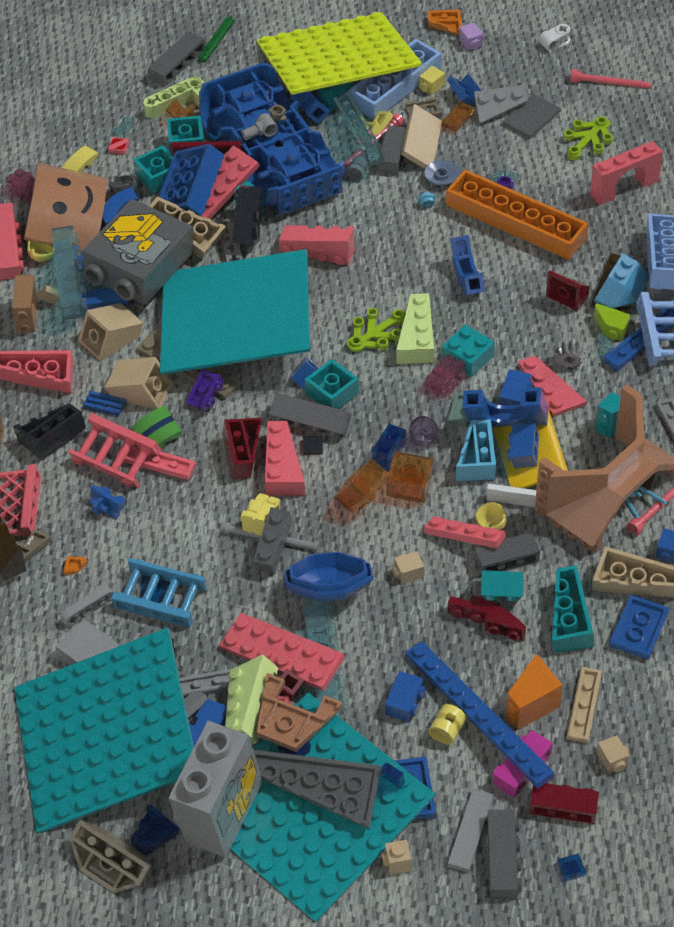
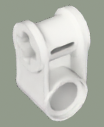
M559 24L548 31H544L539 36V43L549 52L569 44L570 26Z

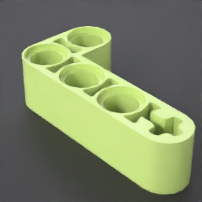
M191 77L145 98L143 102L145 116L156 118L191 101H194L199 106V92L202 84L205 82L199 77Z

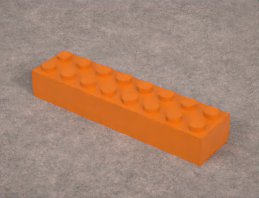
M464 170L446 190V206L565 259L570 260L587 239L589 223L468 170Z

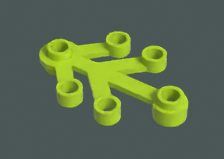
M602 116L595 118L591 122H583L579 119L574 120L573 129L579 132L566 129L564 131V139L567 141L577 138L583 139L576 146H571L568 149V159L573 161L579 160L581 158V150L590 141L593 144V152L595 154H602L604 145L599 142L597 133L601 131L604 144H611L613 135L608 132L610 120ZM592 128L591 130L581 131L582 129Z
M369 308L367 310V333L361 336L364 319L362 317H355L353 319L354 336L348 339L347 347L353 352H360L364 348L386 350L388 348V339L399 341L401 329L396 328L392 332L383 331L393 324L402 325L405 312L401 309H396L389 319L375 327L378 310L376 308ZM372 338H373V339H378L377 342H376V341H369V340L372 339Z

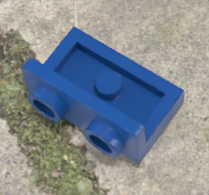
M467 74L460 81L451 75L447 81L451 85L449 88L455 94H458V100L463 104L467 103L473 107L476 106L474 92L482 90L474 79Z

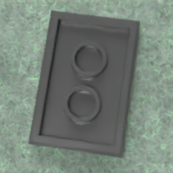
M532 94L527 99L526 104L515 109L503 120L504 126L528 139L536 135L561 112L560 107L535 94Z

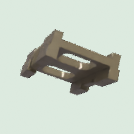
M436 97L427 98L426 101H418L417 103L415 101L405 102L408 116L410 115L411 107L415 104L427 111L426 108L436 107L437 111L430 114L437 118L442 117Z

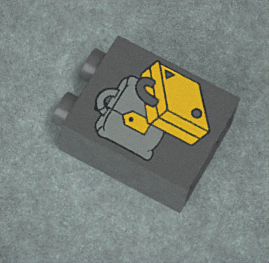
M131 199L82 250L84 277L95 286L103 285L116 291L125 300L133 299L146 305L193 253V226Z

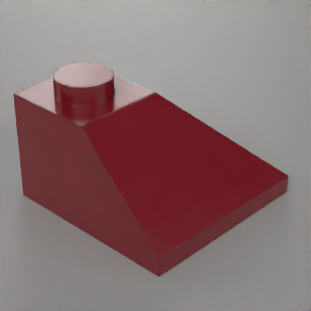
M549 270L546 297L578 311L589 298L590 286Z

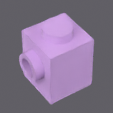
M475 23L459 27V39L467 51L483 46L484 33Z

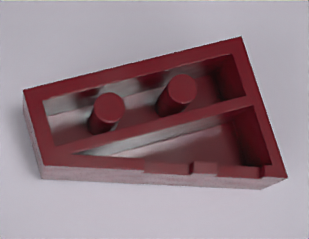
M262 417L224 419L222 437L232 479L251 478Z

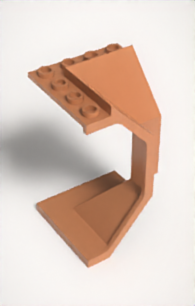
M627 384L621 389L615 436L616 439L628 446L606 467L601 469L566 471L545 457L539 461L535 501L536 513L540 517L550 520L554 527L564 530L571 539H577L585 549L592 550L595 553L601 550L603 534L620 506L635 490L657 471H665L674 477V457L644 438L642 394Z

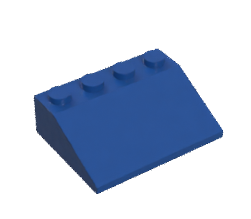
M211 144L176 151L159 198L176 204L184 210L195 212L194 214L202 216L205 212L207 201L211 196L212 187L216 182L219 168L222 166L224 154Z

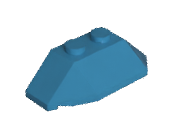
M622 253L594 302L612 309L636 304L641 292H643L647 285V281H649L648 273L640 262Z

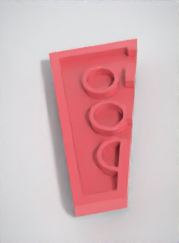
M535 355L518 361L521 371L531 374V382L534 383L533 388L541 387L552 417L587 405V401Z

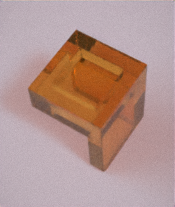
M174 99L166 111L173 118L191 117L197 107L192 103L184 108L177 99Z

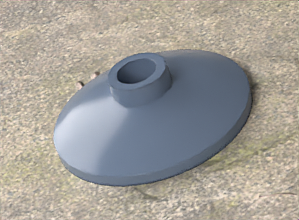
M448 160L433 161L425 168L426 179L438 186L450 185L460 175L458 166Z

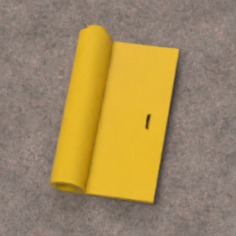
M549 409L548 425H536L539 432L538 463L535 467L514 468L507 456V451L511 446L509 443V433H512V426L493 427L510 487L527 489L537 485L539 461L543 457L561 469L568 471Z

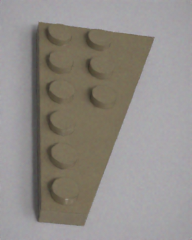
M162 323L136 347L137 352L146 357H156L159 363L161 358ZM220 366L203 368L223 377L224 385L222 390L217 392V396L226 400L237 389V384ZM202 368L176 373L195 383Z

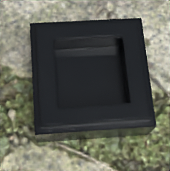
M322 435L303 436L304 455L323 454Z

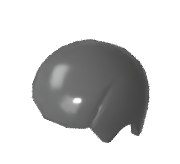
M122 175L120 177L115 176L113 182L109 180V185L113 194H116L131 187L135 191L137 181L131 175Z

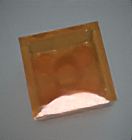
M395 451L386 480V496L425 503L433 476L434 458Z
M371 458L350 475L334 498L349 512H353L356 509L361 510L366 503L369 504L376 495L374 493L376 490L379 491L386 484L384 479L388 476V473Z

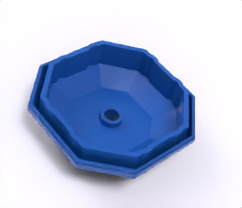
M341 552L309 555L289 566V569L284 572L286 587L292 593L319 602L344 600L368 587L373 581L370 563H367L362 558Z

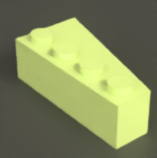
M429 293L410 294L396 350V364L434 363V341Z
M263 654L231 669L229 673L225 727L249 735L252 745L257 743L259 739L257 737V727L262 707L266 674L276 675L278 672V667Z

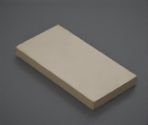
M414 104L410 110L401 155L425 169L428 164L435 160L442 121Z

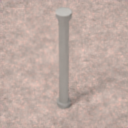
M226 523L224 533L227 535L232 533L256 539L261 538V536L255 535L254 532H245L242 527ZM287 537L285 545L313 550V553H318L320 542L315 541L314 543Z

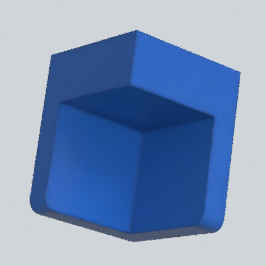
M305 357L291 373V379L305 389V379L319 368Z

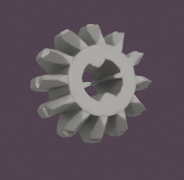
M565 338L564 342L558 341V344L555 345L553 357L558 367L564 366L565 369L567 367L573 369L574 366L580 367L581 362H584L585 348L580 341L575 342L574 338L571 340Z

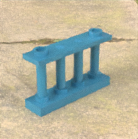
M129 558L128 565L132 574L124 592L114 591L111 597L113 607L190 628L193 619L189 608L197 590L206 592V579L199 574H189L147 563L142 559L135 560ZM140 575L151 577L143 597L131 596ZM159 580L170 582L161 603L150 601ZM178 585L189 587L181 608L169 606Z

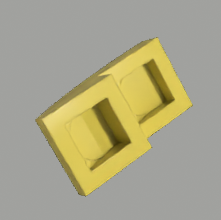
M379 111L373 122L365 123L359 137L371 139L378 135L388 125L393 114L389 111Z
M85 145L76 151L62 168L82 172L85 166L89 167L92 165L99 153Z

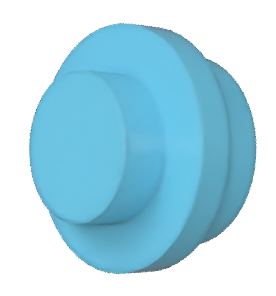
M425 192L418 198V203L421 207L433 206L436 200L435 195Z

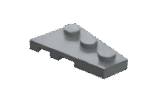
M525 85L474 92L479 125L492 118L495 119L507 111H512L528 101Z

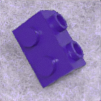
M202 368L186 403L204 412H208L215 404L217 392H220L223 388V377Z

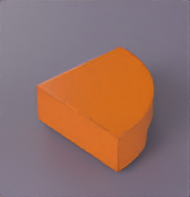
M67 556L63 575H72L81 571L87 563V558Z

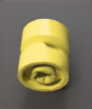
M444 704L428 729L430 736L436 741L451 745L456 739L458 731L464 725L466 715L458 707Z

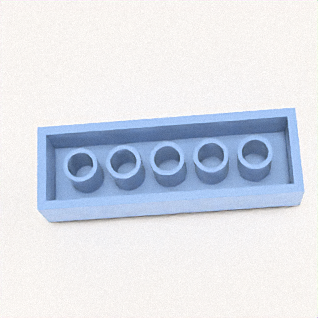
M415 39L408 46L422 62V66L362 79L349 89V105L374 120L379 111L389 110L419 86V76L427 69L434 66L440 70L442 53Z
M648 214L646 244L650 288L674 290V215Z

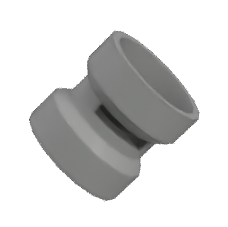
M355 156L347 170V175L352 179L356 175L358 176L357 180H362L369 165L367 159L362 156Z

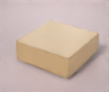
M46 286L38 293L37 298L55 304L62 298L63 292Z

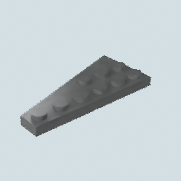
M253 750L262 780L370 830L381 774V765Z

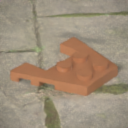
M267 673L257 727V737L297 752L342 709L343 702L325 695L316 713L304 710L277 699L285 685V680Z

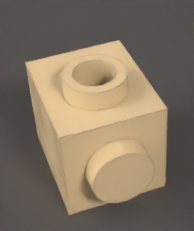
M417 551L394 558L392 572L395 578H399L401 584L424 578V565Z
M618 735L598 742L597 755L608 773L614 771L616 773L621 772L628 766L630 751L626 745L623 746Z
M407 840L385 843V852L381 854L383 865L388 867L389 875L410 872L412 859Z

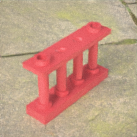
M91 413L88 421L92 425V430L79 452L72 449L68 451L72 461L80 466L86 464L117 478L128 488L132 486L138 488L140 484L135 478L147 455L152 453L158 456L161 451L160 446L152 439ZM103 431L107 433L108 438L94 460L86 456L97 435ZM118 439L123 440L125 444L112 466L103 464L102 462L114 441ZM136 446L140 448L141 452L128 474L119 471L118 469L131 447L134 448Z

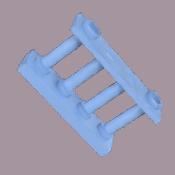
M641 292L636 303L649 366H657L662 357H674V349H662L659 347V341H674V333H659L656 331L655 325L674 324V317H655L652 309H674V301H652L649 297V292Z

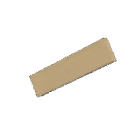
M581 667L567 740L588 744L602 670Z

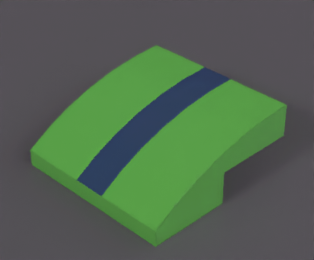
M165 405L148 413L131 427L132 431L156 441L161 449L165 447L166 442L182 436L181 429Z

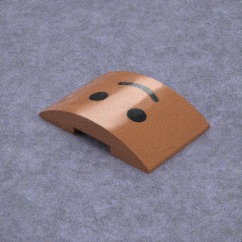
M38 162L24 240L82 252L100 232L107 178Z

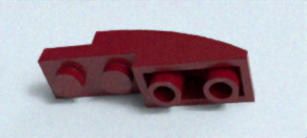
M472 595L470 601L450 596L447 613L453 617H464L471 619L474 623H485V631L492 635L500 634L514 641H525L526 626L503 607L475 595Z

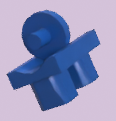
M95 485L92 486L90 489L91 497L88 502L93 506L92 511L95 514L104 512L116 520L120 516V510L125 506V498L120 495L112 496L110 489L105 486L102 488Z

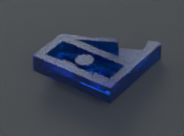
M149 805L144 819L141 818L138 829L134 831L131 837V844L147 856L179 834V827L155 807Z

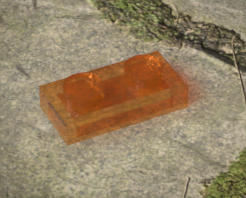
M460 102L442 120V126L457 132L475 113V108Z

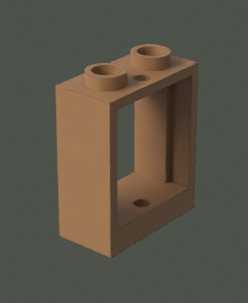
M15 275L12 311L17 332H35L38 295L34 275Z

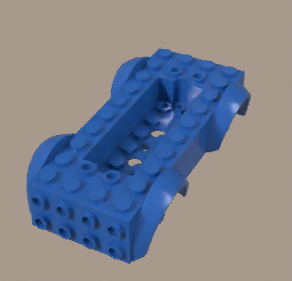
M262 62L203 83L199 92V113L203 128L210 139L218 142L241 141L242 152L259 163L258 169L246 181L254 186L263 187V206L273 207L280 216L342 193V178L346 174V168L343 161L336 164L331 156L330 149L324 142L322 134L311 131L299 115L298 102H290L273 66ZM274 105H281L286 109V120L274 121L278 126V130L274 135L268 137L263 134L247 141L244 140L241 130L255 125L254 123L261 114L267 113L270 115L269 109ZM276 142L284 144L282 147L274 146Z

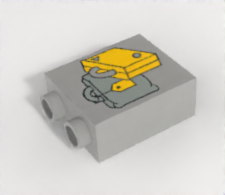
M207 721L168 798L186 843L225 858L263 783L249 735Z

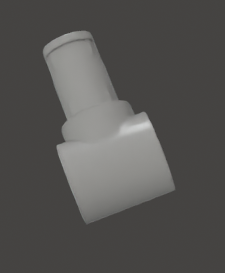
M264 113L257 118L254 123L255 125L241 130L244 140L247 141L257 135L261 136L264 134L270 137L277 132L278 126L269 114Z

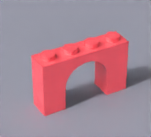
M651 141L594 164L590 195L599 205L614 200L617 182L627 171L635 168L634 177L644 187L658 182L663 151L654 141Z

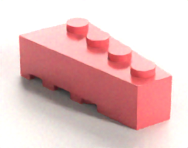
M13 203L0 204V280L14 279L15 275H21V271H24L23 260H20V258H23L22 247L19 248L22 245L21 235H18V233H21L20 222H16Z
M285 225L279 239V250L285 253L307 249L308 258L349 266L355 251L354 226L341 229L340 226L308 228V226Z
M72 350L0 351V380L72 393L74 371Z
M287 421L267 422L265 490L268 496H305V482Z

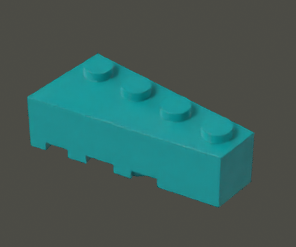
M577 565L556 569L552 634L554 653L595 646L594 633Z

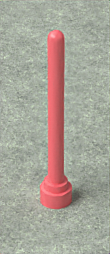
M572 69L570 79L571 83H577L582 80L646 89L652 86L650 82L582 74L577 69Z
M395 113L388 125L401 127L405 121L400 114ZM388 125L345 161V166L349 167L355 156L364 155L382 139L383 132L387 131Z
M674 486L661 497L667 503L674 497ZM657 501L640 518L631 519L626 524L627 530L629 532L634 530L635 533L633 534L638 536L644 530L645 523L666 504Z

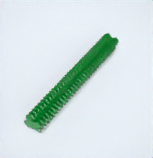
M230 15L224 19L198 56L201 62L208 61L235 22L232 19L233 16Z

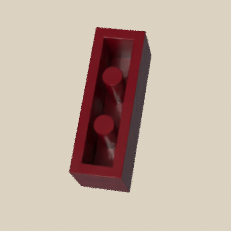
M548 782L538 789L533 785L529 814L595 824L599 791H594L590 788H574L569 785H554Z

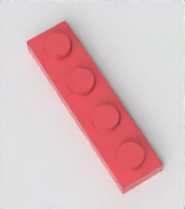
M136 446L134 448L131 447L123 462L133 465L141 452L140 448ZM160 452L158 456L152 453L147 455L141 467L189 481L196 468V461Z
M433 516L424 526L425 534L496 549L506 538L505 531L463 523L457 520L443 519L441 517Z

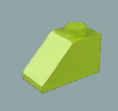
M597 303L595 305L594 318L604 336L612 340L622 341L630 327L631 315Z

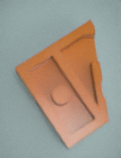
M461 10L428 11V26L459 35V27L462 26Z

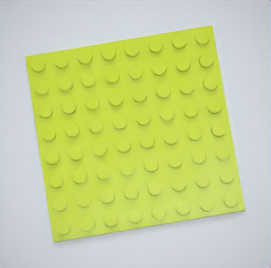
M374 12L368 16H357L350 20L342 19L336 23L328 22L322 26H310L308 29H296L289 33L282 32L276 36H263L261 39H257L261 50L291 95L422 66L419 58L384 14L380 12Z

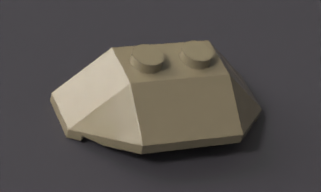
M79 820L69 838L79 870L113 893H119L140 886L151 867L144 854L109 831L86 821Z

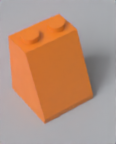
M539 655L534 656L507 695L505 717L507 722L511 726L514 725L517 730L558 709L561 704L563 685Z

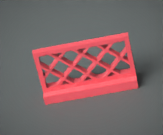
M36 464L28 465L26 470L0 473V479H7L0 486V493L2 492L5 495L0 500V509L3 510L0 516L2 520L7 515L12 518L6 523L8 529L16 522L20 524L19 529H9L10 535H25L28 538L33 529H35L41 474ZM25 476V480L20 484L15 482L19 477ZM11 484L16 486L9 493L5 491V489L9 487ZM21 490L23 495L16 500L13 496ZM8 500H12L14 503L6 509L3 505ZM18 506L22 508L16 515L11 513Z

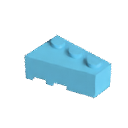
M491 419L471 420L461 456L456 466V481L495 480L496 462Z

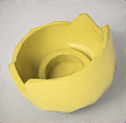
M28 241L27 250L31 259L37 262H47L53 258L55 247Z
M495 502L482 505L475 514L478 526L489 528L493 524L490 528L502 530L507 522L503 506Z

